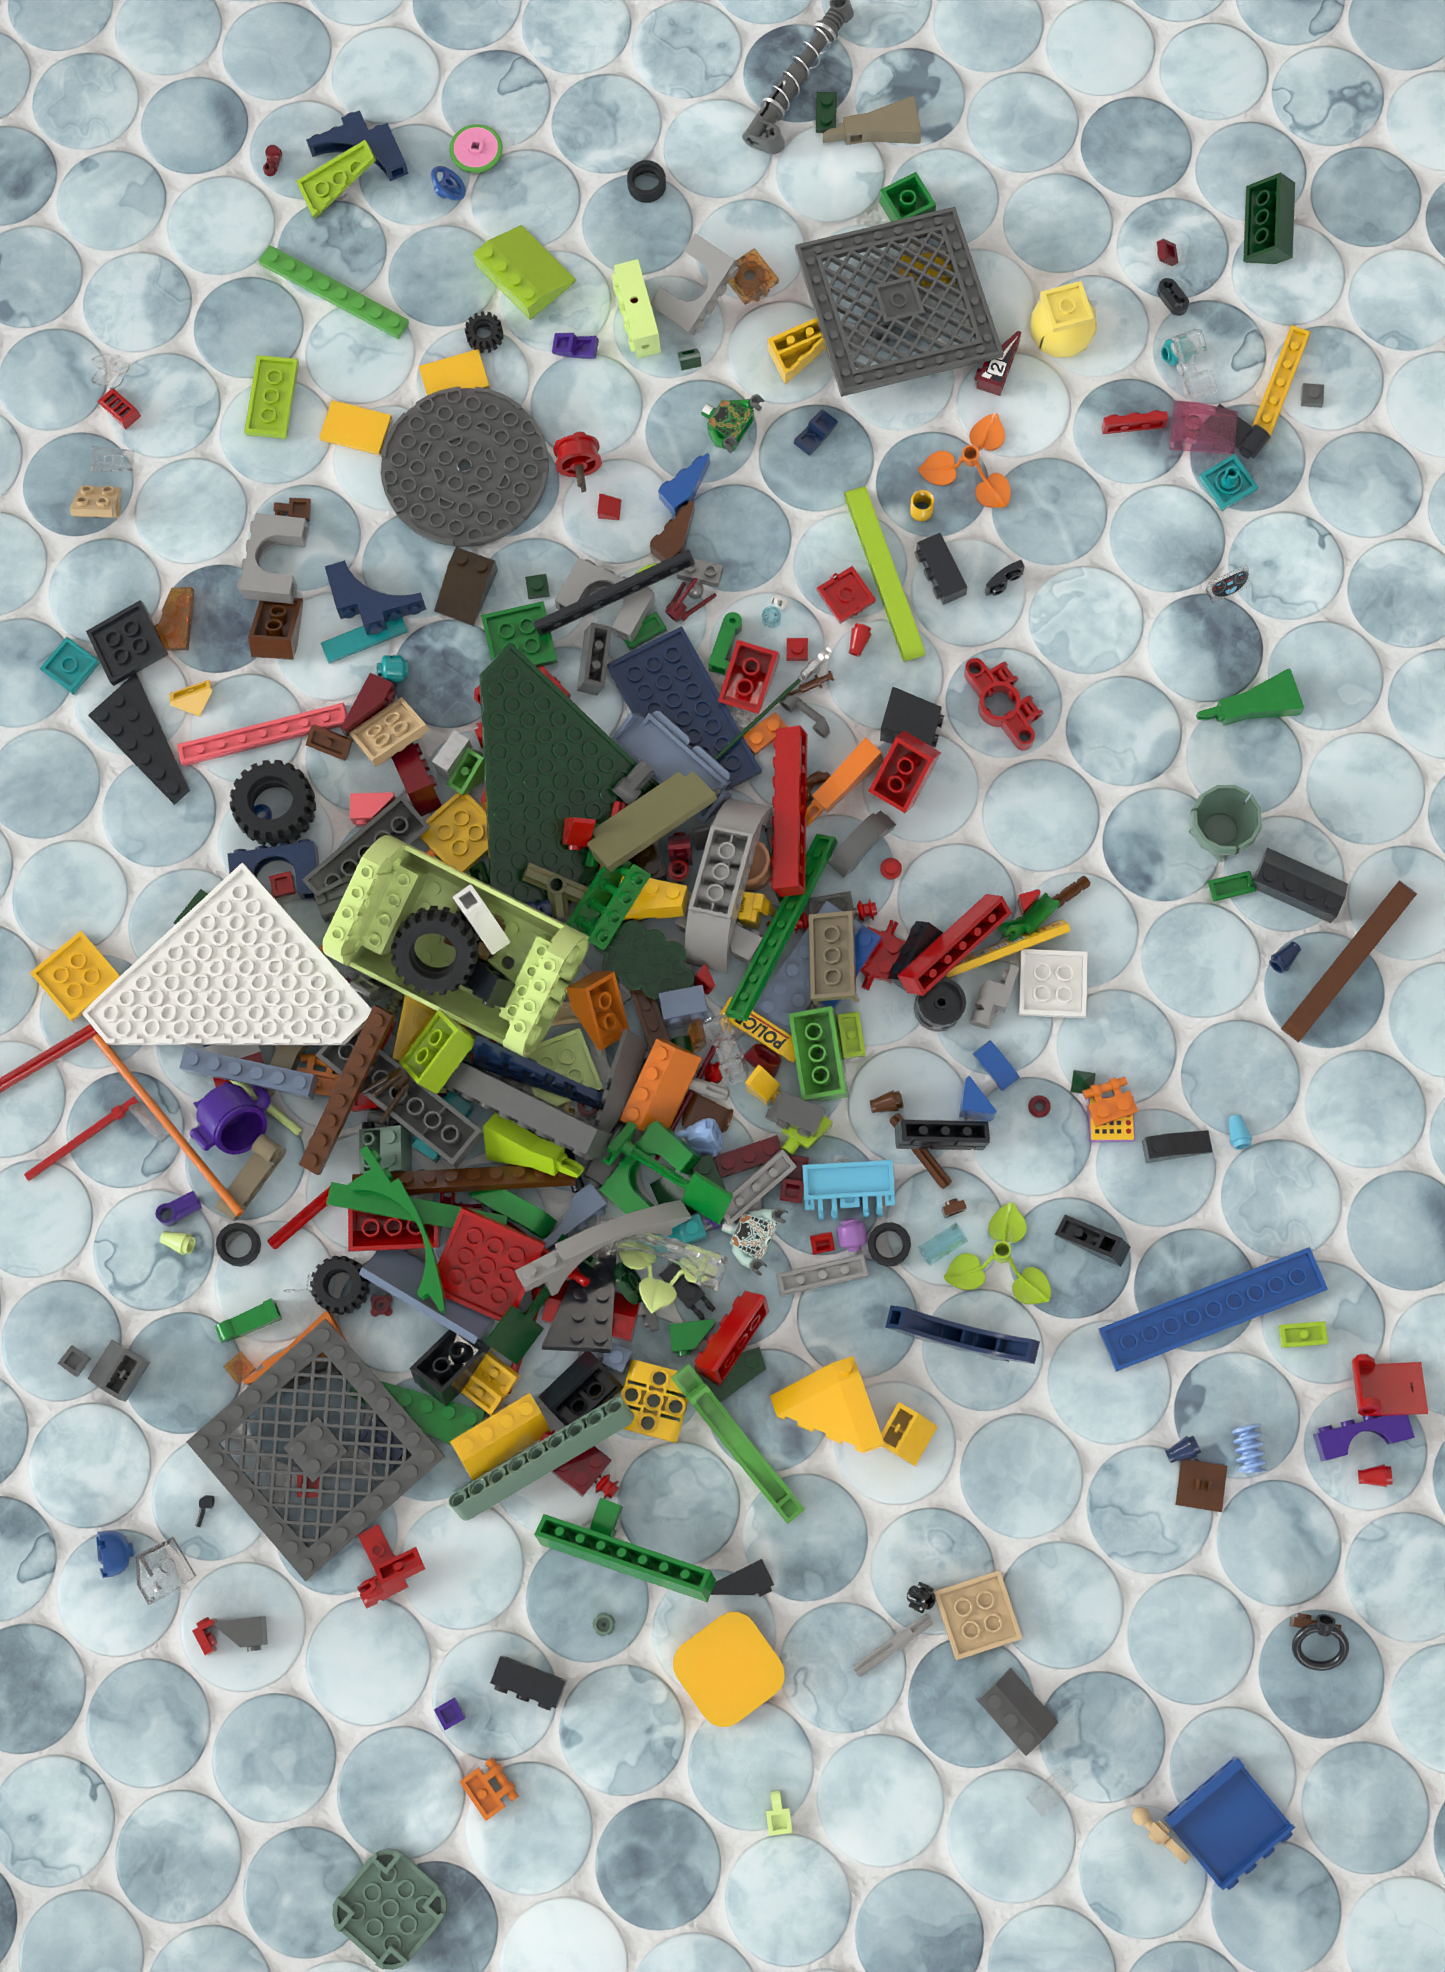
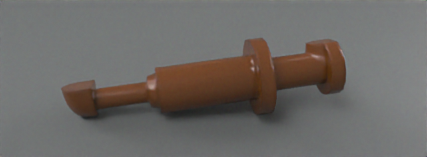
M828 671V674L820 678L816 674L814 675L815 679L799 685L798 689L789 692L787 695L792 696L799 692L804 693L818 686L823 688L822 683L829 680L834 681L831 671Z

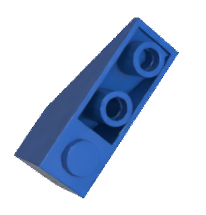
M706 453L704 456H698L692 462V465L681 469L675 478L671 481H665L658 490L659 499L674 516L678 515L679 509L684 504L687 505L691 500H694L710 465L709 453Z

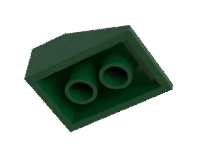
M711 1154L701 1157L688 1174L680 1173L677 1170L674 1171L688 1181L691 1180L693 1173L696 1171L726 1190ZM665 1177L650 1184L658 1205L682 1200L685 1194V1189ZM683 1203L690 1215L698 1212Z

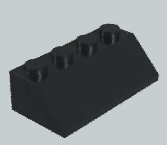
M1267 847L1251 886L1257 891L1332 923L1337 918L1345 900L1348 883Z

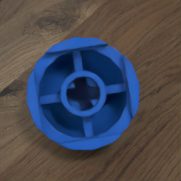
M105 1530L97 1532L98 1562L100 1561L103 1564V1568H100L102 1578L121 1574L128 1567L129 1558L134 1557L133 1544L128 1543L126 1537L118 1531Z

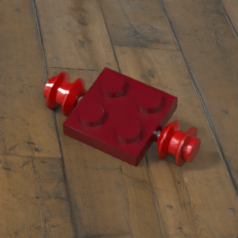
M553 1430L551 1433L547 1431L542 1436L540 1441L554 1434L555 1430ZM595 1446L551 1471L582 1497L594 1483L597 1484L595 1493L602 1491L604 1493L603 1499L607 1497L611 1499L619 1490L617 1486L619 1481L614 1483L610 1481V1474L601 1476L612 1459Z

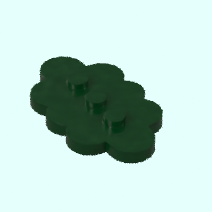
M630 920L623 923L619 930L615 932L605 950L594 945L596 950L604 955L602 962L603 971L615 972L616 979H622L627 989L632 991L642 989L644 995L650 999L658 1000L660 999L659 993L668 992L669 990L693 987L695 981L694 974L689 967L684 965L686 958L684 947L679 942L666 941L664 934L659 930L651 929L646 931L644 925L638 921Z

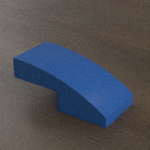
M991 1040L973 1053L984 1071L988 1072L1000 1090L1003 1091L1020 1078Z

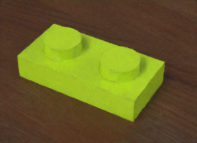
M859 1011L837 1014L843 1059L866 1056Z
M1325 1321L1278 1325L1281 1349L1328 1344Z

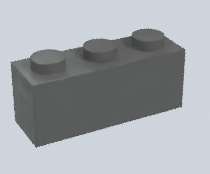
M591 622L585 630L577 691L598 695L604 688L612 627Z

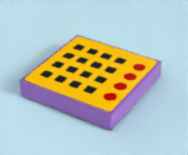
M1093 1097L1088 1098V1105L1095 1103ZM1088 1110L1089 1142H1135L1134 1114L1095 1127Z

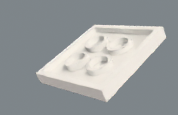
M1021 950L1019 1015L1086 1018L1088 952Z

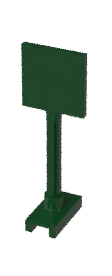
M562 1233L557 1241L561 1242L568 1237ZM590 1255L582 1262L593 1267L597 1259ZM546 1285L524 1313L511 1305L484 1341L485 1344L516 1365H518L544 1329L533 1318L551 1295Z

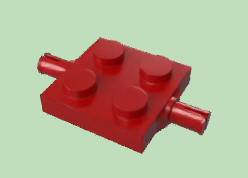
M890 920L886 931L867 927L882 937V939L861 969V972L866 976L861 986L862 989L865 990L866 988L869 991L874 979L892 984V981L887 978L900 954L901 947L906 942L893 935L899 924L898 922Z

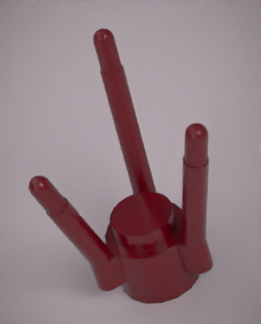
M694 578L680 596L686 585L685 582H682L672 601L666 607L665 613L675 622H678L680 619L685 621L688 616L714 599L717 594H712L686 612L687 607L683 600L698 579Z

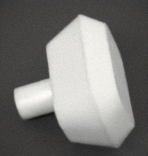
M778 595L772 597V607L779 610L786 608V598Z

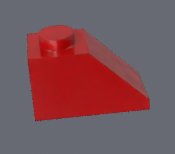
M576 817L565 818L562 845H569V850L581 851L582 847H588L587 843L591 839L596 820Z

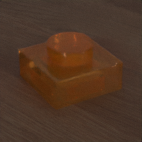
M241 1351L223 1366L237 1384H240L256 1370Z

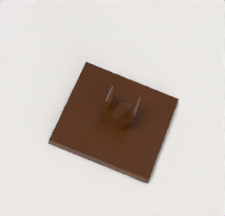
M1188 1459L1181 1460L1175 1505L1222 1512L1227 1466Z

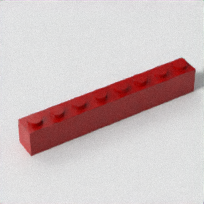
M801 725L777 728L776 737L773 738L775 776L772 778V784L775 793L772 797L774 816H772L771 822L774 836L771 837L773 877L770 878V885L772 890L780 897L805 894L808 734Z

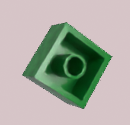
M917 172L880 189L879 203L891 222L936 211V203Z

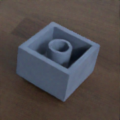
M703 985L659 993L666 1028L677 1030L683 1028L685 1024L692 1023L693 1026L704 1024L705 1020H709Z

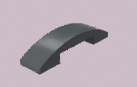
M360 977L350 983L352 989L373 1001L383 999L395 990L374 978L366 980Z

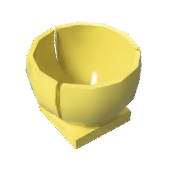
M1082 281L1041 291V298L1030 316L1031 337L1037 347L1041 348L1042 352L1055 358L1073 357L1086 350L1096 334L1097 323L1095 308L1086 296Z

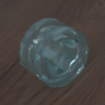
M774 606L766 607L762 612L763 624L769 628H774L780 624L781 613L779 609ZM770 613H774V617L777 616V618H773V621H768V617H765L769 616Z

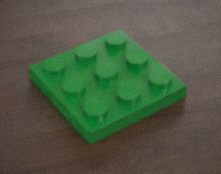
M544 601L481 615L491 661L511 642L536 667L558 663L551 632L540 636L533 624L534 621L547 616Z

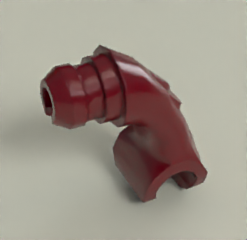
M270 145L266 148L267 162L263 165L264 173L269 177L276 174L282 158L281 149L276 145Z

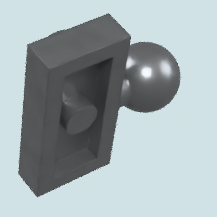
M693 559L695 564L678 572L677 579L692 582L694 578H697V582L688 593L689 597L697 599L702 596L704 591L701 584L719 587L723 565Z

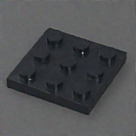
M141 600L86 631L107 678L113 686L169 655L144 602Z

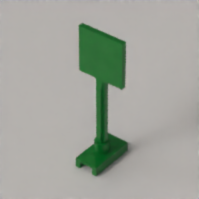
M629 1121L608 1146L607 1151L609 1152L602 1161L610 1166L621 1152L628 1157L632 1156L685 1189V1194L681 1201L720 1225L734 1195L696 1171L693 1173L691 1180L688 1181L637 1149V1146L630 1142L637 1125Z

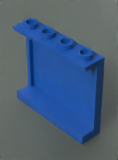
M1235 1756L1163 1817L1222 1890L1226 1888L1228 1890L1232 1889L1239 1882L1237 1879L1244 1872L1248 1874L1253 1871L1257 1866L1255 1862L1262 1856L1264 1859L1270 1856L1275 1851L1274 1846L1280 1841L1282 1843L1287 1841L1293 1835L1291 1831L1295 1828L1245 1769V1765Z

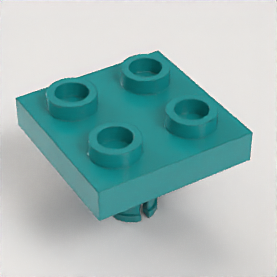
M1235 454L1201 473L1198 477L1221 511L1254 493L1259 488Z

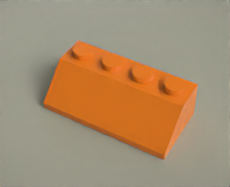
M656 1039L619 1120L627 1124L631 1121L637 1125V1129L645 1131L646 1127L650 1123L655 1122V1120L671 1128L702 1061V1057L666 1039Z

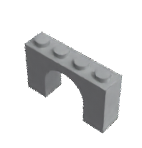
M694 233L684 251L702 263L706 268L709 278L706 291L694 301H681L660 287L650 302L653 308L693 335L702 329L704 319L707 314L709 315L713 312L716 300L725 293L727 283L736 276L739 270L738 266L740 265V263L696 233Z
M256 513L254 521H251L250 524L251 537L246 542L247 555L246 559L242 560L243 573L242 578L238 579V590H240L244 599L293 604L297 589V583L293 575L266 572L260 568V561L268 549L277 545L305 547L309 526L305 518Z
M578 558L555 598L556 608L560 610L588 597V595L596 590L605 589L628 577H619L608 568L602 569L596 566L591 560ZM649 587L622 598L624 600L623 606L611 626L614 636L623 640L626 639L631 643L633 642L642 626L644 618L647 617L655 602L654 592Z

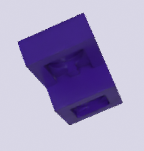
M555 333L552 353L571 358L596 359L599 339L596 336L577 337L574 333Z

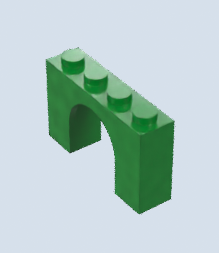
M656 1120L646 1127L642 1138L633 1143L637 1146V1149L650 1157L654 1155L662 1156L677 1171L688 1174L701 1158L670 1128ZM632 1156L623 1157L618 1162L617 1169L606 1178V1182L600 1188V1191L625 1214L655 1206L638 1188L637 1172L642 1163Z

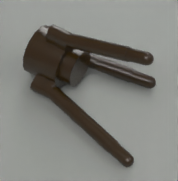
M401 1067L396 1070L393 1069L388 1075L361 1090V1094H365L386 1082L372 1094L373 1097H376L389 1086H392L395 1090L400 1088V1091L380 1119V1123H384L404 1092L410 1088L408 1083L411 1079Z

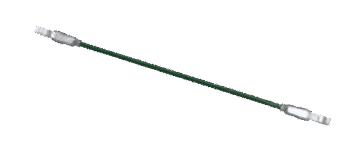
M827 648L816 659L811 660L807 667L801 671L797 677L798 679L722 749L714 759L717 761L792 689L816 673L821 668V664L830 658L832 651Z

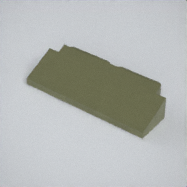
M679 771L594 828L592 833L594 839L589 841L587 845L595 860L611 872L718 798L694 771L685 777Z

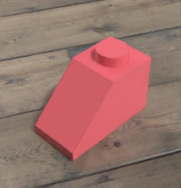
M393 792L350 793V820L353 825L364 827L396 799V796Z

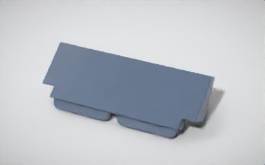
M661 711L649 713L646 718L640 713H630L613 735L612 739L637 763L642 760L653 768L655 774L652 777L659 784L679 771L684 777L694 771L711 790L720 788L722 793L718 799L695 814L703 823H706L722 807L724 802L732 797L725 790L731 783L729 781V771L702 747L695 746L692 748L689 745L690 737Z

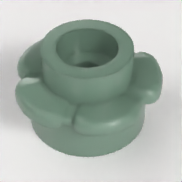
M600 1613L593 1620V1628L599 1636L610 1635L615 1630V1619L612 1615Z

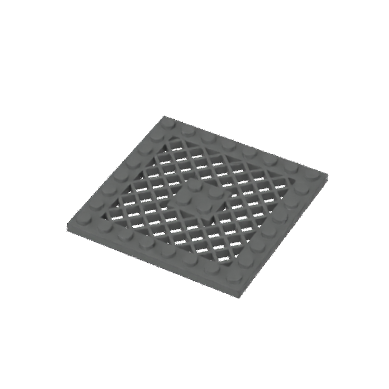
M955 207L795 245V252L841 397L1003 357L1004 353ZM931 238L940 242L937 248L928 244ZM911 243L920 247L917 253L908 249ZM943 245L945 247L946 253L941 251ZM890 248L900 252L897 258L888 254ZM923 250L933 254L930 260L921 256ZM870 253L880 257L877 263L868 258ZM904 254L913 259L910 265L901 260ZM937 256L946 261L943 266L934 262ZM851 257L860 261L857 267L848 263ZM884 259L893 263L890 269L881 265ZM917 261L926 265L923 271L914 267ZM831 262L840 266L837 272L828 268ZM949 263L951 265L952 271L946 269ZM864 264L873 268L870 274L861 270ZM896 266L906 270L903 276L894 272ZM929 268L939 272L936 278L927 274ZM843 269L853 273L850 279L841 275ZM876 271L886 275L883 281L874 277ZM909 273L919 277L916 283L913 276L907 277ZM826 275L832 277V280H831L830 283L828 282V279H827V276H826ZM942 275L952 279L949 285L940 281ZM856 276L866 280L863 285L854 282ZM922 280L932 284L929 290L920 286ZM836 281L845 284L843 290L834 287ZM870 282L874 284L873 291L867 289ZM955 282L957 283L958 289L953 287ZM936 286L945 290L942 296L933 292ZM849 287L859 291L856 297L846 293ZM832 293L839 296L836 301H834ZM919 293L925 295L922 301ZM948 293L958 297L955 303L945 299ZM862 294L872 298L869 304L859 300ZM928 298L938 302L935 308L926 304ZM842 299L851 303L848 309L839 305ZM961 300L963 301L965 308L959 306ZM875 301L877 303L878 309L872 307ZM941 305L951 309L948 315L939 311ZM855 306L864 309L861 316L852 312ZM925 311L931 314L928 320L923 318ZM955 311L964 316L961 322L952 317ZM838 312L844 314L842 320H840ZM868 312L877 316L875 322L865 318ZM935 316L944 320L941 327L932 322ZM848 317L857 321L855 327L845 323ZM881 319L883 321L884 326L890 325L888 329H885L878 325ZM967 319L969 320L970 326L965 324ZM914 321L924 325L921 331L911 327ZM947 323L957 327L954 333L944 329ZM861 324L871 328L868 334L858 330ZM894 326L904 330L901 336L891 332ZM927 328L937 332L934 338L924 334ZM844 330L850 333L847 339ZM960 330L970 334L967 340L958 336ZM874 331L884 335L880 341L871 337ZM907 333L917 337L914 343L904 339ZM854 335L863 340L860 346L851 342ZM940 335L950 339L947 345L938 341ZM887 338L897 342L893 348L884 344ZM920 340L930 344L927 350L918 346ZM867 342L876 346L873 353L864 349ZM953 342L958 343V345L951 346ZM900 344L910 349L907 355L897 350ZM934 346L938 348L937 350L931 351ZM850 349L856 351L853 358ZM880 349L889 353L886 360L877 356ZM913 351L918 353L917 355L911 356ZM860 354L869 358L866 365L857 361ZM893 356H895V357L898 358V359H896V360H892V361H891V359L893 358ZM873 361L878 363L876 365L871 366Z
M324 1319L186 1441L305 1582L446 1457L327 1319ZM322 1352H324V1354H325L328 1358H321V1357H318V1356H319ZM317 1361H328L327 1374H316ZM312 1362L311 1373H300ZM333 1364L343 1375L332 1374ZM300 1376L311 1377L310 1389H299ZM295 1377L294 1389L283 1388ZM316 1377L327 1378L326 1390H315ZM332 1378L343 1379L342 1391H331ZM348 1381L357 1392H347ZM282 1392H294L293 1405L281 1404ZM277 1393V1404L266 1403ZM298 1393H310L309 1406L297 1405ZM314 1393L326 1394L325 1407L313 1406ZM330 1394L342 1395L341 1408L330 1407ZM347 1395L358 1396L357 1409L346 1408ZM362 1398L372 1409H362ZM265 1407L276 1408L275 1420H264ZM260 1408L259 1419H248ZM281 1408L292 1409L291 1421H280ZM297 1409H308V1422L296 1421ZM313 1410H325L324 1421L319 1416L312 1421ZM329 1411H341L340 1424L328 1423ZM345 1412H357L356 1425L344 1424ZM361 1413H373L372 1426L361 1425ZM377 1415L388 1427L377 1426ZM243 1423L242 1435L231 1434ZM248 1423H259L258 1436L247 1435ZM264 1423L275 1424L274 1437L263 1436ZM280 1424L291 1425L290 1437H279ZM296 1425L307 1426L295 1436ZM329 1427L340 1428L339 1439ZM344 1428L356 1429L355 1441H343ZM360 1429L372 1430L371 1442H359ZM376 1430L388 1431L387 1443H376ZM392 1432L402 1444H391ZM230 1438L241 1439L240 1451L229 1450ZM224 1439H225V1447H223V1446L220 1444ZM246 1439H258L257 1452L245 1451ZM262 1440H274L273 1453L262 1452ZM278 1441H290L283 1447L288 1454L278 1453ZM344 1445H355L354 1458L343 1457L349 1451ZM359 1445L371 1446L370 1459L358 1458ZM375 1446L387 1447L386 1460L374 1459ZM391 1447L403 1448L402 1460H390ZM407 1450L412 1454L409 1459H407ZM230 1454L240 1455L239 1465ZM245 1455L256 1456L255 1468H244ZM261 1456L272 1457V1469H260ZM277 1457L289 1458L288 1470H276ZM293 1460L303 1471H292ZM342 1461L353 1462L352 1474L341 1473ZM337 1462L336 1473H326ZM358 1462H369V1475L357 1474ZM374 1463H386L385 1476L373 1475ZM390 1464H402L389 1476ZM245 1472H255L254 1482ZM260 1473H271L270 1486L259 1485ZM276 1474H287L286 1487L275 1486ZM292 1475H304L303 1488L291 1487ZM324 1476L336 1477L335 1489H324ZM308 1477L312 1482H315L320 1477L319 1489L307 1488ZM341 1477L352 1478L351 1490H340ZM357 1478L368 1479V1491H356ZM373 1479L384 1480L372 1491ZM260 1489L270 1490L269 1500ZM275 1490L286 1491L285 1503L274 1502ZM291 1491L302 1492L301 1504L290 1503ZM307 1492L318 1493V1505L306 1504ZM323 1493L335 1494L334 1506L322 1505ZM339 1494L351 1495L350 1507L338 1506ZM355 1495H367L355 1506ZM275 1507H285L284 1517ZM290 1508H301L300 1520H289ZM306 1509H317L316 1521H305ZM322 1509L334 1510L333 1522H321ZM338 1510L349 1511L337 1522ZM290 1524L300 1525L299 1535ZM305 1525L316 1526L315 1538L304 1537ZM321 1526H330L331 1528L320 1537ZM305 1542H315V1543H313L310 1547H308V1545H307Z

